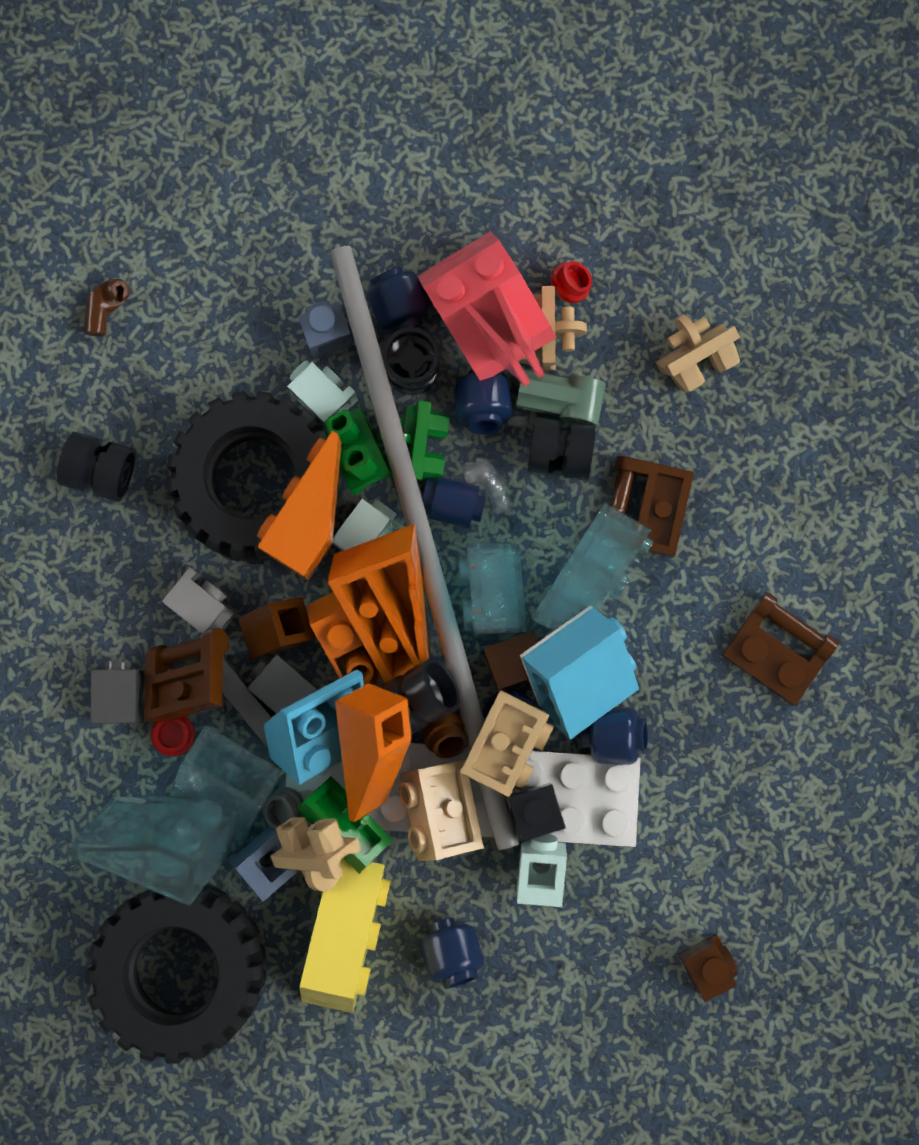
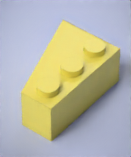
M342 858L339 862V866L343 870L342 877L337 880L332 889L322 893L300 983L301 1002L353 1013L357 994L363 996L366 994L371 968L364 967L367 949L376 950L381 924L373 921L377 905L386 906L391 880L383 879L385 868L383 864L371 862L358 874Z

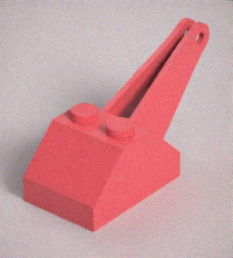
M491 231L417 276L480 381L493 377L507 369L522 382L524 387L529 385L530 381L518 362L526 357L538 378L545 375L534 351L556 339V336L521 273L500 240Z

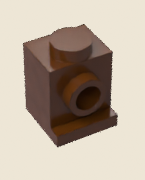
M717 934L678 953L697 994L705 1002L737 986L733 977L738 975L736 972L738 968L725 945H722Z

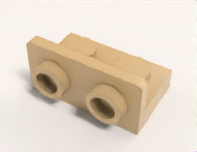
M500 690L460 773L507 797L511 795L514 788L523 791L534 769L533 766L527 764V761L534 747L541 751L543 750L554 726L546 723L550 713Z
M466 760L400 773L399 796L402 805L407 809L410 823L408 841L412 851L416 853L418 861L439 860L484 848L470 778L460 773Z

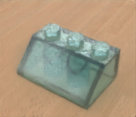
M606 501L531 619L555 631L590 605L600 612L608 597L616 601L630 578L623 575L632 560L640 564L654 542L647 538L651 528L609 501Z

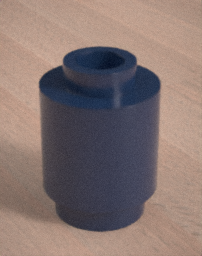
M439 477L438 481L427 479L422 501L426 514L430 515L429 519L470 529L472 520L481 521L486 497L478 495L480 486Z

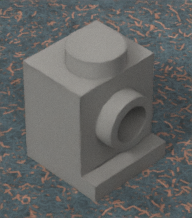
M189 567L162 602L202 634L216 628L225 630L235 616V613L222 603L227 595L208 580L200 586L198 582L203 576Z

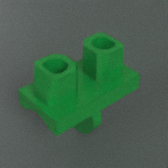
M418 400L416 405L406 406L405 417H399L417 481L434 480L443 476L444 455L426 452L427 438L445 439L450 422L448 415L431 410L432 402ZM379 431L377 432L376 439L379 444L384 445Z
M360 407L351 412L342 410L326 419L324 422L325 426L322 429L327 438L332 431L339 435L342 442L339 467L350 492L354 496L361 493L370 484L392 476V472L367 417Z

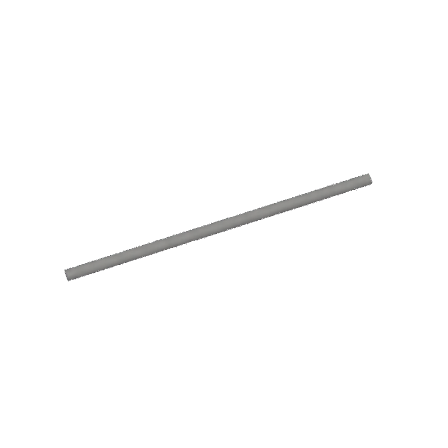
M351 246L338 247L330 251L331 259L406 526L415 524L423 586L446 668L454 678L459 690L460 704L458 711L465 725L464 732L468 740L469 750L471 751L485 722L353 252ZM479 782L497 849L503 850L518 845L519 841L506 796Z

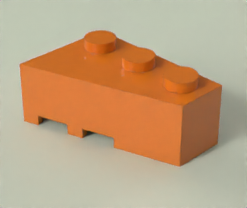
M415 524L334 554L328 584L384 682L398 675H405L409 669L430 659L431 638Z

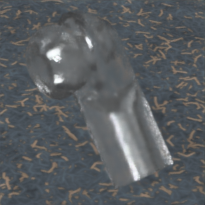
M476 458L474 462H466L462 467L465 481L472 485L479 482L482 483L486 490L491 515L511 512L512 507L504 476L485 458Z

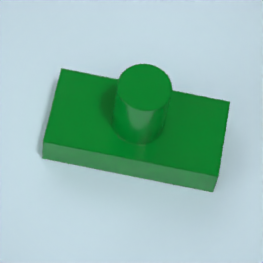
M332 776L297 807V810L312 825L323 819H336L342 837L358 838L361 851L357 854H348L343 857L358 874L393 841L369 814L356 822L349 820L346 790Z

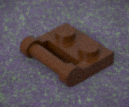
M617 456L614 470L617 471L606 524L605 527H600L598 541L674 558L694 472L636 458ZM634 475L647 477L635 532L631 533L622 531Z
M766 591L721 656L786 702L796 706L820 669L838 647L839 641L829 634L825 637L778 605L776 603L778 599ZM767 617L813 649L814 652L807 661L761 629L759 626L762 621Z
M216 628L204 632L201 638L170 647L158 645L148 649L145 664L143 720L157 724L222 707L223 654L229 649V639L224 630ZM201 656V662L167 671L171 669L174 663Z

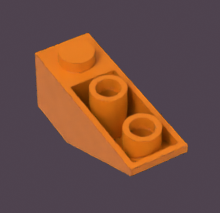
M334 431L331 432L327 440L319 438L307 457V461L311 463L302 478L295 476L291 480L282 496V499L286 501L277 516L270 514L257 534V537L262 539L257 546L262 552L307 580L310 579L333 543L342 443L339 435Z
M334 592L307 604L310 626L339 679L358 670L363 675L364 685L369 683L379 687L384 684L382 676Z
M369 683L335 701L349 820L352 822H356L387 802L411 742L407 698Z

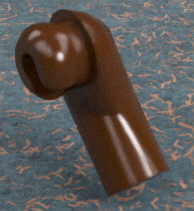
M109 279L88 294L84 326L85 335L106 336L107 315L123 305L130 294L129 286L124 280Z

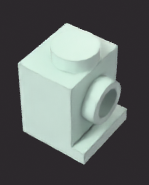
M308 360L301 363L290 376L292 382L287 386L291 395L323 426H325L324 422L327 418L342 410H349L358 401L356 392L350 386L344 391L341 390L345 384L329 367L326 366L321 371L313 362L310 363Z
M361 499L333 537V545L339 550L344 551L391 533L389 528L396 513L378 500H375L371 505L364 499Z
M546 834L524 842L521 841L517 877L518 904L562 907L567 852L566 843L558 842V838L555 835ZM534 862H535V863H546L547 865H546V866H543V867H540V866L535 865Z

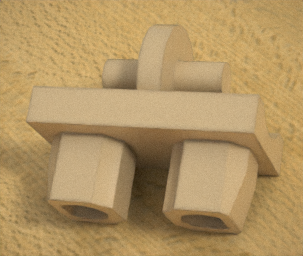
M542 286V294H533L551 325L555 336L562 338V351H574L575 337L587 334V324L582 321H575L574 307L561 308L562 321L555 322V286ZM554 339L534 351L539 364L543 365L544 372H556ZM526 357L519 360V363L529 364Z
M683 314L675 319L678 332L668 337L667 341L672 349L683 343L685 345L655 362L662 374L671 376L678 388L687 393L705 382L697 363L706 357L709 358L716 372L726 371L740 363L734 341L739 339L740 336L735 326L726 328L723 324H719L700 336V333L710 328L708 320L703 317L693 323L688 316Z
M292 817L276 828L282 848L272 854L271 859L275 868L302 870V874L305 876V880L311 889L315 891H328L335 886L337 880L343 875L342 867L339 866L341 859L348 854H357L361 851L358 838L342 837L336 819H323L308 827L305 817Z

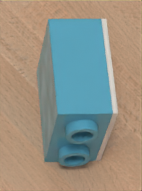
M591 605L520 655L538 705L544 711L550 713L548 720L570 740L639 690L634 674L637 666L632 656L627 652L624 640L627 639L625 630L615 618L610 617L607 619Z

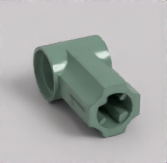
M523 370L530 384L524 387L522 382L520 383L516 408L558 416L561 421L568 424L578 421L598 427L606 389L605 382L580 375L563 378L545 374L538 378L535 372Z

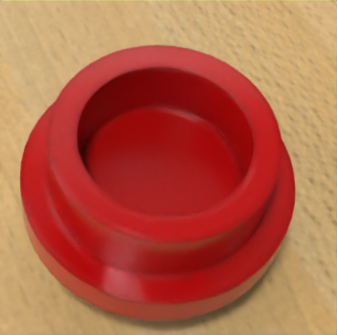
M577 261L563 262L553 269L551 284L555 286V292L561 299L568 303L576 304L588 296L592 286V277L589 270L582 263Z
M186 716L157 724L154 723L151 730V740L155 749L161 754L170 757L180 756L188 752L196 738L195 727Z

